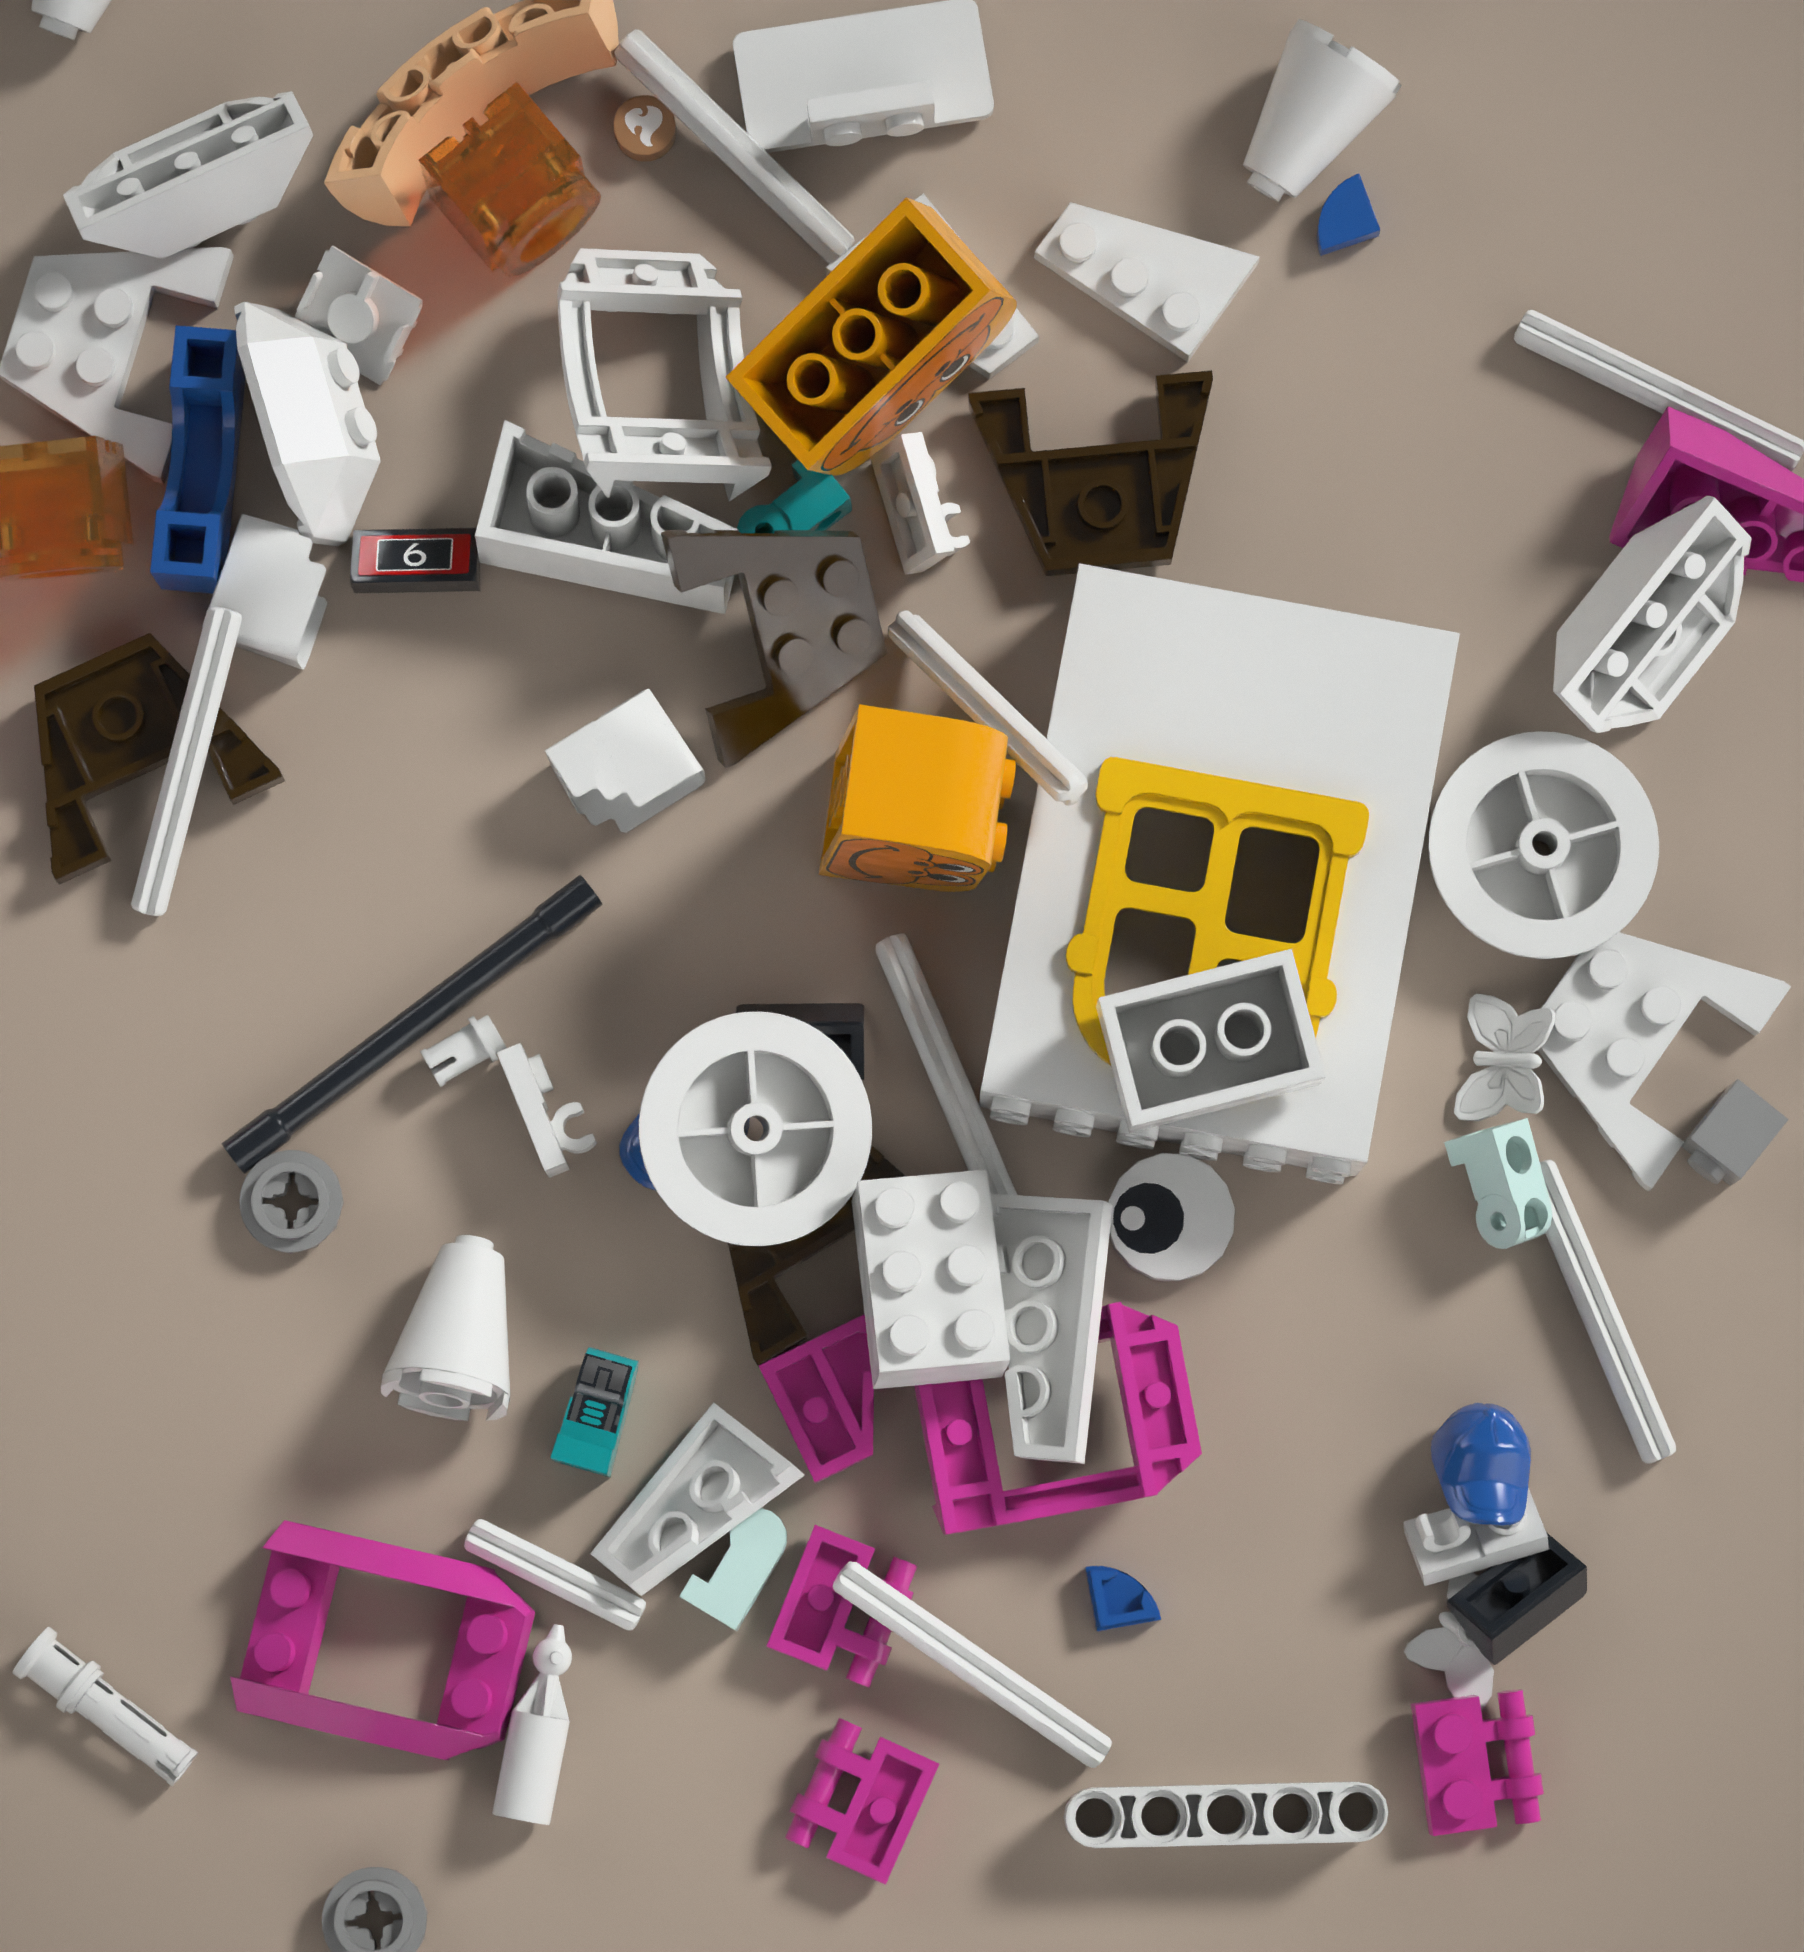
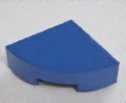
M1360 174L1351 176L1339 184L1323 205L1317 229V246L1320 256L1379 237L1381 230Z
M1085 1567L1097 1632L1161 1620L1159 1609L1152 1595L1135 1578L1111 1567Z

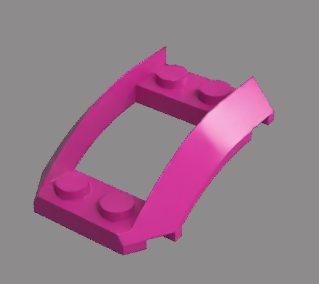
M1121 1302L1102 1306L1098 1343L1111 1342L1134 1464L1133 1467L1003 1491L983 1379L914 1385L936 1502L932 1508L943 1535L1044 1518L1158 1495L1168 1483L1202 1454L1178 1325L1155 1315L1149 1316L1122 1305Z
M287 1520L281 1523L262 1547L271 1550V1555L240 1678L230 1676L237 1711L448 1761L451 1757L467 1751L482 1749L505 1740L535 1611L518 1593L513 1592L495 1573V1569ZM340 1567L467 1596L436 1724L309 1694Z

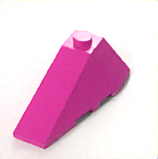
M1667 406L1637 455L1609 535L1610 543L1624 548L1633 535L1702 498L1711 496L1721 503L1752 538L1749 554L1744 556L1743 575L1746 576L1747 569L1784 573L1789 581L1804 582V479L1725 430Z

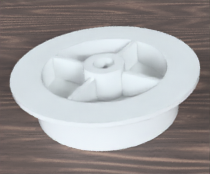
M1538 731L1511 735L1497 740L1471 755L1459 766L1444 786L1436 802L1431 817L1428 849L1430 865L1437 888L1445 904L1466 929L1482 941L1504 952L1527 958L1555 959L1574 956L1592 950L1617 935L1629 924L1644 904L1652 888L1659 859V836L1654 811L1645 791L1635 776L1621 761L1600 746L1585 739L1558 732ZM1542 841L1547 844L1550 849V855L1542 856L1536 853L1532 842Z
M733 1013L706 1022L687 1033L667 1051L656 1066L644 1091L640 1107V1150L645 1169L657 1193L665 1204L689 1226L709 1237L731 1244L744 1246L780 1244L802 1237L822 1226L846 1204L854 1193L857 1182L861 1181L867 1166L871 1149L872 1117L870 1104L863 1082L852 1062L821 1031L798 1019L777 1013ZM750 1117L758 1119L763 1126V1134L758 1141L750 1140L744 1133V1124Z

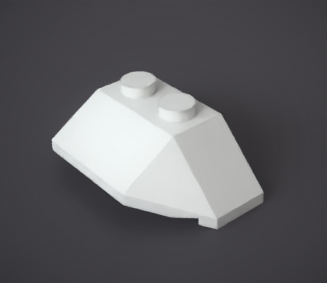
M292 91L278 93L274 98L253 97L228 101L114 152L93 169L81 185L73 186L63 196L83 240L164 259L184 249L194 248L202 241L232 227L249 223L259 215L276 208L313 137V133Z
M242 302L234 306L235 316L238 321L236 325L237 349L272 468L288 506L299 519L297 521V528L300 535L310 538L315 544L337 547L348 541L381 462L375 443L377 438L376 425L371 414L365 409L358 386L360 377L358 364L354 356L347 349L346 343L279 309Z
M1706 496L1633 535L1557 631L1553 692L1590 731L1601 733L1610 731L1611 728L1627 727L1660 719L1734 625L1743 585L1744 556L1749 554L1752 538L1715 497Z

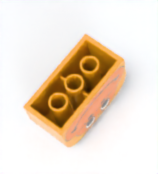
M906 197L725 378L807 470L834 476L842 475L869 460L872 455L891 442L974 361L1008 324L1016 310L1017 301L932 207Z
M859 704L835 753L819 875L943 892H962L975 889L987 872H994L996 862H1002L1004 856L1007 824L999 823L997 819L999 809L1002 810L1005 798L1010 799L1016 770V761L1006 759L1007 735L994 728L969 721Z

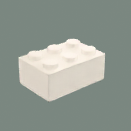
M1292 949L1098 998L1096 1009L1129 1133L1320 1085L1326 1077Z
M987 1169L858 1181L852 1198V1209L873 1389L1002 1377L1010 1362V1352Z

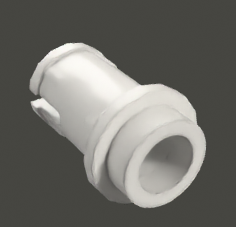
M488 1015L479 1020H476L474 1016L468 1018L469 1025L461 1028L460 1031L427 1050L425 1048L420 1051L440 1087L445 1085V1082L489 1057L492 1062L497 1061V1052L506 1049L501 1036Z

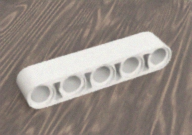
M1353 1781L1091 1787L1082 1789L1071 1796L1065 1806L1063 1818L1066 1830L1071 1837L1080 1844L1092 1848L1342 1843L1367 1841L1380 1834L1387 1823L1388 1807L1386 1799L1378 1789L1370 1784ZM1359 1792L1365 1795L1371 1802L1373 1815L1366 1827L1361 1830L1352 1831L1341 1822L1339 1806L1347 1795ZM1287 1794H1296L1302 1798L1308 1810L1307 1820L1303 1827L1293 1832L1281 1830L1274 1822L1273 1809L1277 1800ZM1223 1795L1235 1798L1241 1805L1243 1812L1242 1821L1238 1828L1226 1834L1213 1830L1207 1818V1811L1211 1802ZM1166 1797L1176 1807L1178 1814L1177 1822L1174 1828L1167 1834L1153 1835L1143 1826L1141 1819L1142 1809L1152 1798ZM1092 1798H1098L1106 1802L1112 1812L1111 1826L1105 1833L1096 1837L1086 1836L1081 1833L1075 1820L1076 1811L1080 1804Z

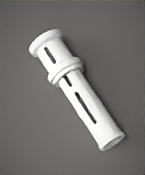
M47 1627L27 1649L12 1673L19 1679L26 1676L57 1699L56 1707L63 1713L67 1711L70 1714L77 1711L138 1760L140 1759L153 1769L169 1785L173 1786L191 1765L198 1752L182 1740L176 1738L155 1719L114 1690L111 1685L102 1679L104 1673L100 1670V1665L95 1661L88 1663L82 1661L56 1640L57 1632Z

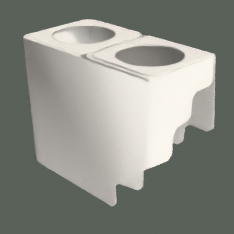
M241 514L208 609L218 606L241 614L242 622L235 647L304 670L327 606L326 599L317 596L326 568L323 564L309 560L313 542L310 538L299 535V530Z
M650 689L641 691L603 714L595 722L592 721L545 750L551 767L577 813L585 814L589 822L595 826L613 819L620 831L624 833L629 832L696 790L705 782L703 768Z

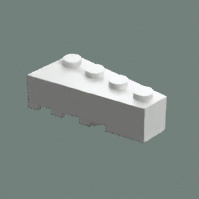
M504 420L475 533L480 563L706 611L726 613L735 575L681 593L673 584L661 532L685 530L687 533H714L715 530L738 529L666 495L660 498L633 485V481L614 480L609 498H607L586 471L584 461L576 457V453L555 443H552L551 446L526 435L525 429Z

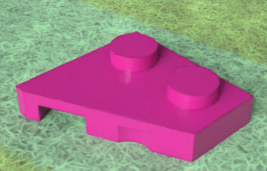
M865 1314L759 1365V1369L815 1484L873 1456L874 1389Z

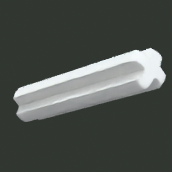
M477 1519L467 1534L464 1542V1547L467 1551L625 1630H633L645 1610L646 1602L642 1598L483 1519Z

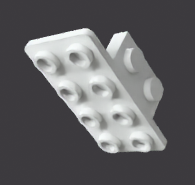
M947 0L752 30L737 34L733 40V51L746 131L767 153L823 144L844 146L858 142L862 138L887 134L894 137L908 136L926 128L984 120L989 118L994 110V100L978 6L973 0Z

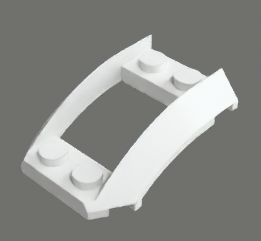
M580 248L570 265L567 276L563 282L559 283L557 290L559 336L569 409L586 471L607 498H609L614 480L723 483L728 500L731 501L770 473L772 466L769 457H762L757 441L760 428L755 411L725 378L744 359L739 309L742 301L740 289H725L715 280L717 269L700 254ZM590 310L697 315L699 365L706 420L607 417L595 363Z

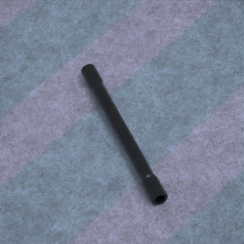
M581 875L577 876L537 906L532 915L276 1107L262 1112L221 1144L244 1174L247 1173L260 1160L271 1155L287 1143L292 1135L310 1120L550 940L561 937L603 905L601 900Z

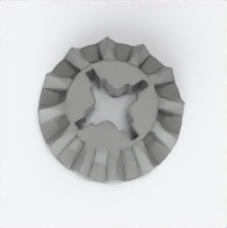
M299 1150L276 1152L260 1160L247 1174L241 1188L239 1200L243 1222L251 1235L270 1249L290 1254L318 1247L337 1228L344 1204L339 1180L333 1170L317 1156ZM291 1175H295V1183L298 1185L299 1194L309 1197L312 1201H319L318 1205H309V1208L298 1209L297 1219L293 1220V1229H290V1222L287 1220L286 1212L283 1209L275 1207L273 1204H265V1200H275L276 1197L286 1195L288 1185H291Z
M383 1867L362 1868L343 1877L329 1893L322 1912L323 1935L331 1952H416L425 1937L428 1911L418 1887L397 1870ZM374 1890L375 1900L379 1901L381 1911H392V1914L402 1913L403 1919L394 1920L393 1924L383 1927V1938L380 1939L381 1949H377L376 1939H372V1933L369 1928H359L358 1925L348 1927L347 1924L348 1920H355L359 1915L368 1912V1902L371 1901L370 1891Z

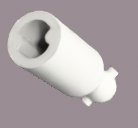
M554 1624L546 1639L538 1643L533 1652V1662L539 1671V1675L512 1710L492 1812L493 1815L550 1825L570 1723L559 1675L565 1673L570 1667L572 1653L570 1647L565 1642L564 1626Z

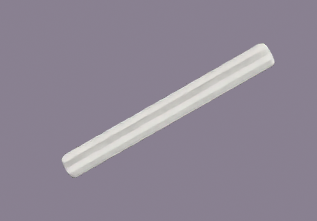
M635 29L619 42L614 51L616 59L827 263L830 264L838 257H841L852 247L855 242L853 235L642 31Z
M1528 310L1524 314L1515 332L1514 340L1517 344L1662 414L1667 406L1721 428L1791 472L1797 466L1804 452V441L1535 310Z
M214 606L210 607L206 612L131 902L132 908L143 914L162 916L167 911L242 622L241 614L230 609Z
M907 610L899 612L896 615V621L888 626L889 638L977 724L994 728L1007 735L1006 753L1055 801L1063 802L1067 806L1076 804L1079 801L1080 795L1088 788L1087 778L919 615H913Z
M901 933L881 940L876 944V954L968 1171L987 1169L991 1194L1017 1195L908 937Z
M1552 1160L1541 1161L1540 1165L1552 1207L1551 1225L1545 1234L1643 1462L1654 1463L1676 1452L1675 1442L1557 1165Z
M849 1561L841 1569L832 1586L839 1595L1086 1766L1096 1768L1104 1760L1112 1745V1741L1108 1736L857 1562Z

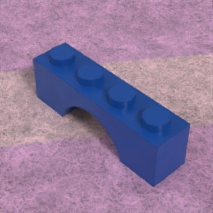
M175 326L169 384L172 404L171 458L165 495L161 506L156 510L150 573L161 590L214 593L228 554L246 380L237 349L236 330Z

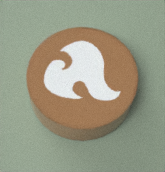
M640 95L630 98L619 107L614 118L613 127L617 145L631 159L642 162L654 161L666 155L674 145L677 133L674 114L654 96Z

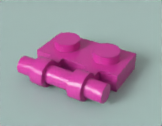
M814 1525L767 1647L828 1671L836 1648H842L855 1654L846 1679L870 1688L878 1665L885 1666L892 1647L888 1646L887 1642L892 1631L871 1616L863 1635L846 1629L845 1625L854 1604L835 1592L832 1586L841 1569L849 1561L857 1562L868 1569L875 1548ZM893 1557L883 1581L911 1600L914 1593L908 1589L917 1566Z
M1522 1689L1498 1692L1500 1718L1482 1720L1480 1699L1477 1695L1411 1703L1428 1832L1430 1835L1438 1836L1497 1827L1494 1801L1512 1799L1515 1824L1541 1821L1538 1796L1544 1794L1541 1773H1534L1529 1738L1535 1735L1533 1715H1526ZM1504 1740L1509 1776L1491 1778L1486 1742Z
M838 1718L829 1740L822 1739L814 1757L820 1760L804 1795L797 1793L790 1811L795 1813V1816L785 1838L805 1848H809L818 1826L825 1827L837 1833L826 1858L886 1885L940 1764L881 1736L870 1760L852 1753L862 1728ZM843 1771L861 1778L846 1814L828 1807Z

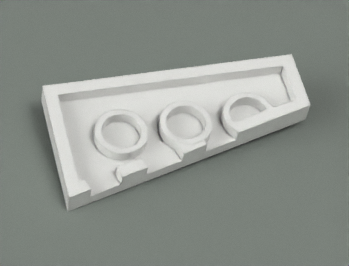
M990 1193L1010 1352L1009 1370L1005 1372L1014 1456L1024 1459L1085 1464L1113 1204L1102 1200Z

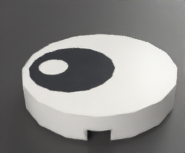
M1161 1153L1138 1161L1119 1178L1108 1203L1113 1204L1110 1238L1114 1250L1132 1270L1152 1280L1181 1281L1203 1274L1222 1257L1234 1232L1235 1207L1227 1184L1210 1165L1189 1155Z

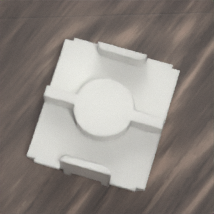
M331 246L330 250H326L317 268L319 271L313 274L297 308L295 318L346 343L347 349L354 356L358 364L359 373L378 385H382L384 381H387L396 363V358L402 355L404 351L402 348L411 330L416 327V319L422 309L423 300L335 246Z

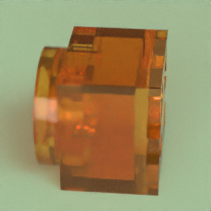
M518 82L514 83L487 105L484 114L489 120L480 126L473 117L463 124L465 135L460 143L454 136H448L418 160L429 197L492 272L499 268L508 277L517 276L531 270L560 250L589 221L601 199L600 192L584 174L581 156Z
M99 436L0 446V580L61 578L104 573L125 568L122 546L134 545L123 444L104 440V438Z

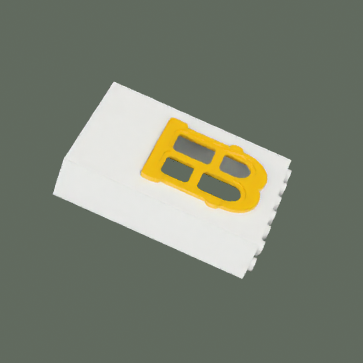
M1079 563L1047 740L1087 778L1088 788L1080 795L1079 801L1076 804L1067 806L1063 802L1055 801L1039 784L1037 787L980 1092L979 1106L991 1109L990 1119L1015 1125H1027L1029 1116L1053 1120L1054 1131L1079 1137H1090L1093 1128L1117 1132V1143L1137 1148L1153 1149L1157 1140L1181 1144L1179 1154L1189 1155L1202 1160L1216 1161L1218 1153L1221 1152L1244 1156L1243 1166L1260 1171L1280 1172L1281 1165L1285 1164L1307 1168L1306 1178L1331 1184H1344L1345 1177H1356L1366 1165L1369 1156L1460 633ZM1153 808L1202 817L1212 823L1214 834L1204 886L1199 891L1186 892L1131 881L1127 877L1125 864L1135 814L1140 809ZM1256 827L1314 839L1319 846V856L1303 939L1297 943H1285L1231 932L1226 927L1225 915L1238 843L1244 829ZM1125 908H1131L1190 920L1195 926V939L1188 975L1216 968L1223 960L1245 961L1292 949L1326 1075L1321 1084L1129 1133L1096 1009L1098 998L1105 996L1104 979L1117 914Z

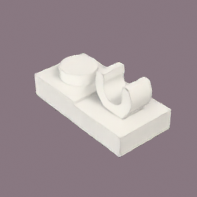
M922 432L902 434L870 457L905 575L924 572L946 556L955 554L970 543L968 536L953 537L949 534L946 521L958 515L961 510L959 505L955 503L940 504L937 494L939 488L936 481L935 464L930 455H928Z
M521 1043L497 1052L544 1171L550 1178L570 1170L563 1154L564 1150L580 1154L591 1150L597 1144L593 1133L585 1135L580 1139H572L565 1134L567 1121L584 1113L581 1104L572 1102L563 1105L557 1110L553 1120L550 1121L546 1112L549 1109L543 1094L554 1090L540 1054L528 1058Z
M1529 1488L1524 1516L1520 1522L1513 1525L1502 1526L1471 1523L1460 1519L1450 1508L1428 1515L1422 1514L1417 1518L1403 1522L1405 1536L1424 1586L1549 1550L1548 1536Z

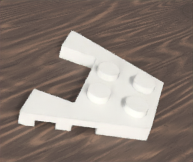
M224 247L189 248L164 259L132 251L34 256L0 363V378L66 423H71L95 439L99 445H108L111 453L116 456L119 455L140 469L144 475L153 481L164 484L170 466L172 423L120 410L119 407L154 294L161 293L218 309L234 258L231 249Z
M1619 932L1596 948L1578 954L1541 1007V1009L1550 1008L1556 1014L1554 1026L1546 1043L1537 1051L1572 1097H1576L1599 1127L1597 1130L1610 1147L1616 1149L1633 1173L1631 1174L1638 1184L1645 1190L1650 1191L1684 1141L1630 1104L1632 1097L1700 1000H1703L1756 1036L1760 1033L1791 986L1782 980Z

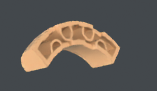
M523 0L493 14L490 8L484 7L450 27L406 61L378 89L377 98L380 103L368 116L361 128L351 126L348 129L332 159L324 181L329 192L344 208L364 220L385 226H411L426 190L437 175V172L432 167L430 158L436 163L440 171L449 158L469 137L488 121L511 106L508 94L517 103L523 98L567 78L617 65L614 51L619 45L618 22L613 0Z

